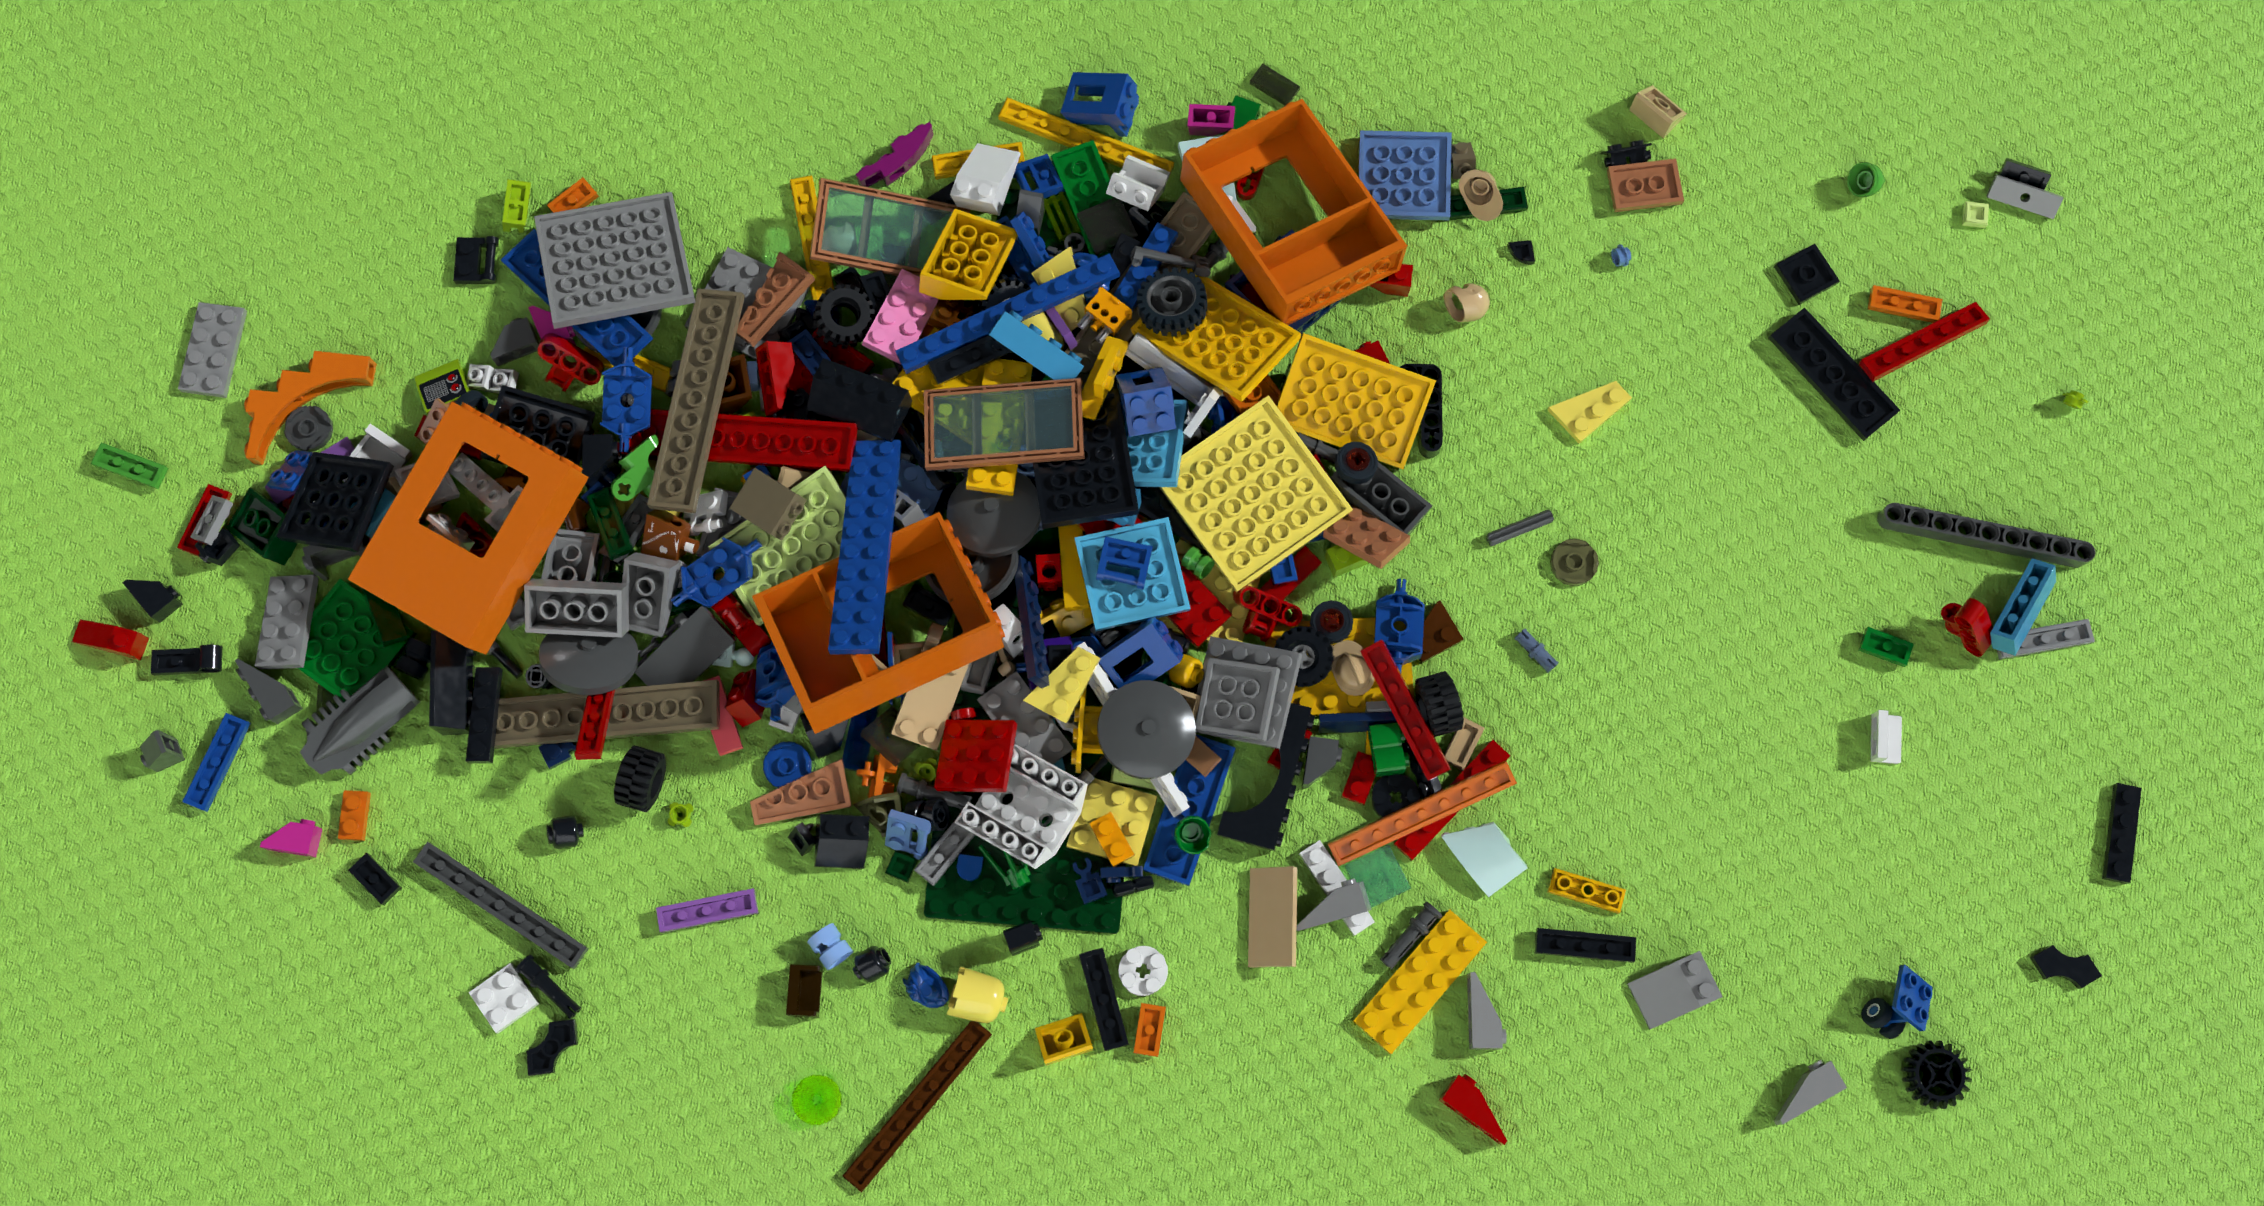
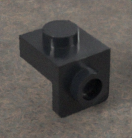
M222 528L212 545L197 542L194 546L199 551L198 555L204 562L208 564L212 562L222 566L240 547V544L229 530Z

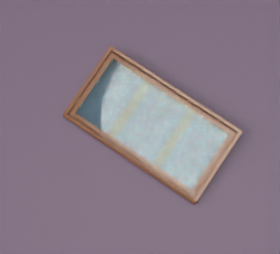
M820 178L809 259L874 272L882 270L885 274L898 276L900 271L904 269L920 277V273L954 209L967 213L971 212L970 209L957 207L953 204Z
M1081 378L924 390L926 471L1084 459L1083 382Z

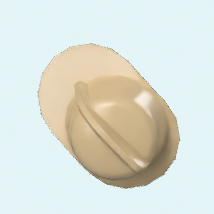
M1474 169L1467 171L1461 176L1459 180L1460 193L1474 217L1483 221L1494 220L1500 215L1503 208V200L1496 186L1497 183L1490 173Z
M1350 640L1335 644L1333 646L1335 660L1332 665V673L1338 686L1348 695H1363L1372 687L1374 677L1360 652L1363 650L1362 646Z

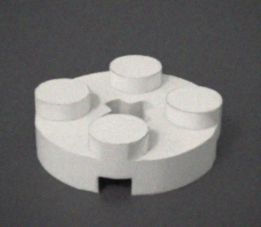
M1138 946L1129 949L1122 957L1118 973L1122 985L1130 993L1136 996H1149L1164 986L1167 980L1168 966L1164 956L1156 949L1149 946ZM1142 964L1147 965V969L1151 971L1144 978H1140V973L1136 972V968H1141Z

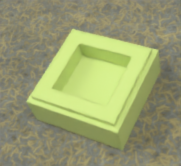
M1966 201L1963 204L1962 225L1986 228L1988 225L1989 204Z

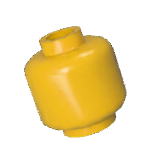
M1184 654L1181 662L1168 670V675L1173 683L1184 688H1193L1204 677L1203 665L1199 659Z

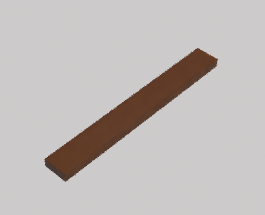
M970 1021L848 1168L843 1177L862 1193L992 1034L978 1022Z

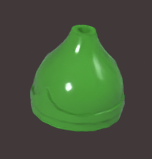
M1862 162L1853 166L1847 178L1850 192L1858 197H1869L1876 194L1885 183L1882 170L1869 162Z

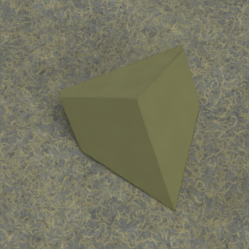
M898 792L872 796L853 804L863 816H869V822L881 833L882 837H886L887 820L890 810L903 812L901 796Z

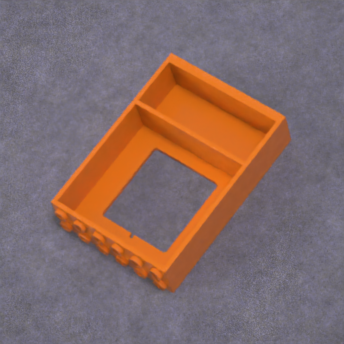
M1303 99L1289 102L1277 111H1270L1262 118L1251 120L1238 129H1231L1225 135L1212 138L1205 144L1197 148H1190L1184 153L1180 176L1181 182L1270 313L1283 323L1290 325L1400 271L1407 244ZM1286 158L1328 217L1263 248L1222 187L1252 174L1251 169L1256 172Z
M451 402L348 580L459 644L486 655L521 596L524 585L529 582L589 477L581 473L583 468L574 462L554 453V451L536 443L503 423H499L464 402L461 405ZM464 443L470 444L495 459L498 458L502 463L528 476V482L485 556L482 558L419 523L421 515Z
M940 512L892 533L886 593L928 574H935L963 633L893 666L879 670L871 654L830 655L828 651L839 557L752 596L815 734L1004 648L1002 638L1005 637V634L1001 627L1002 624L996 611L993 612L991 601L987 593L983 592L982 584L977 574L973 573L971 562L968 556L964 555L958 537L954 536L950 521L948 519L944 520Z

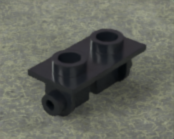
M1643 140L1629 142L1630 147L1622 148L1621 144L1607 146L1608 151L1601 152V154H1607V158L1604 159L1605 167L1627 164L1626 157L1628 156L1630 164L1647 162V160L1651 159V152L1646 150V146H1651L1652 144H1644Z

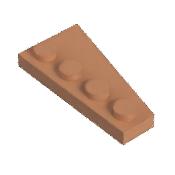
M781 252L776 257L777 262L774 267L769 269L766 275L767 279L762 288L759 287L753 304L748 306L738 325L736 334L752 347L763 338L815 281L812 274Z
M841 758L752 799L750 805L754 824L760 825L851 807L843 759Z

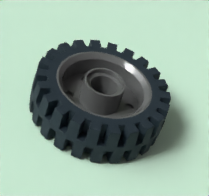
M1168 268L1163 269V274L1156 271L1154 272V278L1151 275L1146 277V282L1143 281L1140 285L1141 289H1138L1137 307L1142 323L1146 325V328L1152 329L1153 333L1158 334L1161 331L1162 336H1167L1168 332H1171L1173 337L1177 336V332L1180 331L1181 335H1184L1187 328L1190 332L1193 331L1195 325L1199 326L1202 323L1201 319H1204L1206 316L1207 294L1205 286L1199 277H1195L1193 272L1188 274L1186 269H1181L1178 272V268H1172V272H1169Z

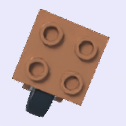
M476 390L468 391L455 401H452L458 405L464 402L481 413H484L488 406L487 398ZM439 398L435 399L417 436L425 444L428 443L451 402L445 404Z

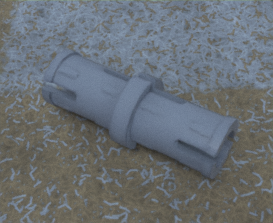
M1526 628L1514 638L1529 653L1528 656L1531 659L1534 658L1547 673L1558 665L1559 662L1544 649L1545 645L1539 643Z

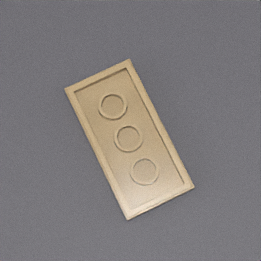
M1297 867L1250 868L1248 967H1296Z

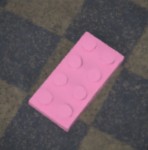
M902 269L866 334L862 346L901 365L895 351L918 341L939 299L920 293V277Z

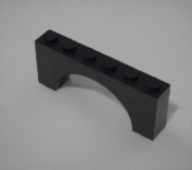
M1291 703L1279 749L1280 771L1274 788L1261 803L1251 809L1241 812L1223 811L1217 833L1219 837L1274 852L1276 846L1281 847L1284 833L1280 832L1282 823L1287 824L1290 809H1287L1286 806L1288 799L1293 800L1297 787L1292 785L1294 776L1300 775L1303 762L1299 761L1300 753L1306 752L1309 741L1308 738H1305L1307 728L1312 729L1315 715L1311 714L1312 708Z

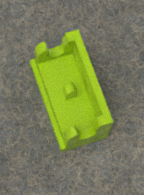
M507 179L502 219L503 232H510L511 228L519 229V233L524 232L527 222L531 182Z

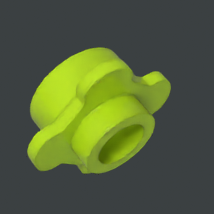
M2071 390L2070 393L2062 394L2065 397L2063 403L2075 409L2081 410L2083 404H2088L2089 402L2083 399L2084 394Z
M931 757L926 762H917L914 769L917 771L919 780L926 779L929 783L936 779L937 760Z
M673 802L670 804L668 824L671 826L683 825L684 827H689L692 824L690 817L691 812L694 810L693 806L690 803L683 805ZM683 813V816L679 817L678 814Z

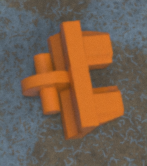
M880 752L879 755H874L873 767L872 762L865 761L864 770H857L856 775L863 777L862 786L869 787L868 798L894 793V783L885 782L883 779L884 773L896 774L898 761L887 758L886 753Z

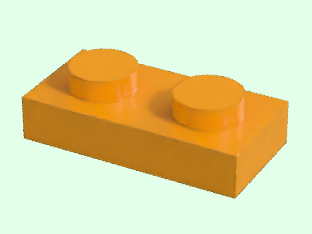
M1111 812L1089 823L1112 867L1135 856Z

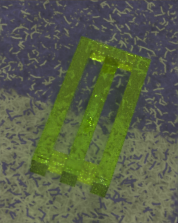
M1063 191L1057 196H1050L1047 200L1044 198V209L1059 242L1064 241L1071 233L1081 234ZM1058 201H1061L1074 230L1072 232L1068 227ZM1053 204L1066 234L1062 235L1049 205Z

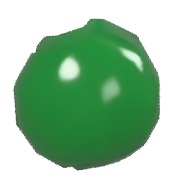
M1186 816L1177 823L1174 839L1180 849L1188 854H1200L1209 847L1212 833L1204 819L1199 816Z

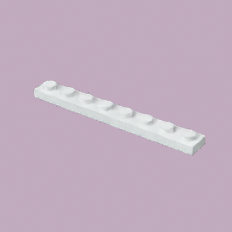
M1085 642L1072 650L1073 652L1077 647H1081L1095 655L1094 651ZM1098 663L1089 681V685L1104 706L1107 699L1117 689L1113 687L1109 681L1108 674ZM1171 773L1159 778L1150 779L1173 817L1178 816L1190 807L1187 803V797L1182 791H1179Z

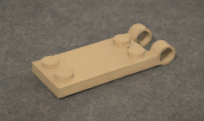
M932 622L921 652L938 645L944 626ZM969 664L906 692L890 734L937 751L944 733L945 722L949 719Z

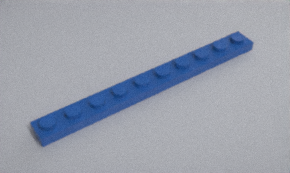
M1109 253L895 351L905 373L908 374L927 365L930 361L989 336L988 334L1004 311L1010 313L1013 310L1023 317L1022 321L1120 277V272Z

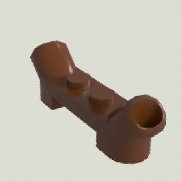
M507 466L503 476L494 480L507 492L511 493L518 485L524 489L528 482V476ZM578 498L576 499L564 520L566 530L587 531L588 525L585 516L590 510V506Z

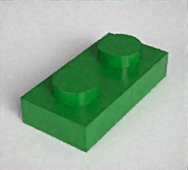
M1867 627L1858 651L1906 667L1914 643Z

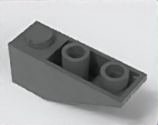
M240 659L235 660L239 667L236 669L239 677L249 684L248 692L253 700H258L261 708L259 711L266 721L270 720L278 725L303 709L292 689Z

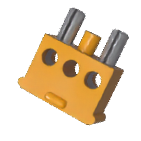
M1099 287L1098 293L1084 308L1085 315L1077 325L1080 329H1084L1093 320L1094 323L1090 326L1093 331L1097 332L1100 327L1103 328L1096 337L1097 342L1103 343L1109 334L1115 336L1122 326L1132 319V309L1103 287Z

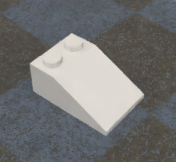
M977 143L957 173L950 196L956 206L999 216L1021 155L1020 152Z

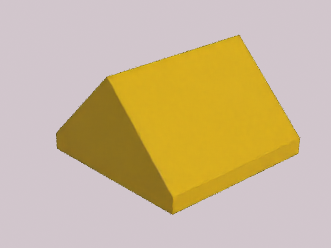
M1082 1013L1035 1028L1046 1066L1093 1051Z

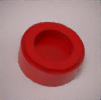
M963 708L951 712L952 720H973L976 717L974 708Z

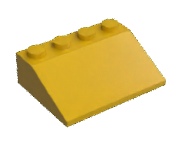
M954 209L920 273L919 292L940 300H987L1018 238L1015 229Z

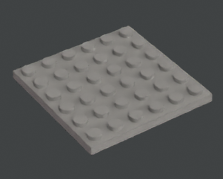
M672 192L534 216L554 329L696 303Z

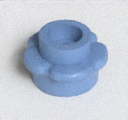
M1621 244L1611 251L1612 261L1615 266H1627L1631 260L1630 250Z

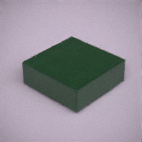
M895 851L885 873L909 883L918 860Z

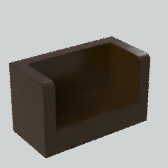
M790 964L786 1015L791 1017L819 1018L823 968L821 966Z

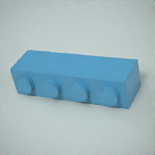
M1013 310L1010 313L1006 311L1002 313L988 335L1053 380L1072 379L1078 376L1084 367L1080 363L1082 358L1072 351L1069 354L1063 352L1060 349L1062 344L1053 338H1050L1048 341L1040 336L1043 331L1033 324L1027 327L1021 322L1023 317Z
M2031 559L1990 632L1993 649L2016 656L2056 583L2055 565Z

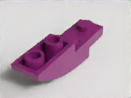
M930 122L920 124L909 134L897 137L890 144L891 154L881 156L876 163L866 165L856 173L858 184L870 187L883 179L888 186L908 172L929 146L934 135L932 124Z

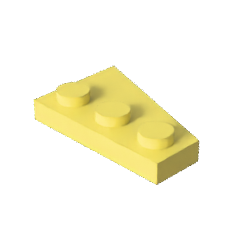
M1068 247L1031 273L1038 285L1076 269L1071 247ZM1084 293L1054 306L1071 332L1078 328L1077 323L1085 315L1084 308L1087 305Z
M1617 381L1550 406L1547 410L1578 443H1581L1626 405L1632 397Z
M1077 647L1048 676L1050 685L1042 689L1037 686L1023 701L1064 723H1068L1101 658L1081 647Z

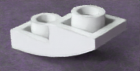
M470 364L466 382L471 389L499 393L502 385L516 388L519 373L512 369H494L490 365Z

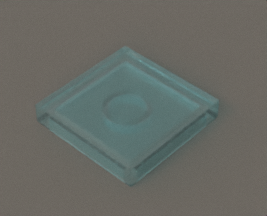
M1389 844L1344 866L1350 879L1355 878L1356 883L1363 881L1371 908L1411 889Z

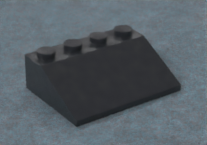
M502 385L491 418L581 466L583 435L590 434L596 412ZM481 451L482 459L506 465L499 461L498 458L495 459Z

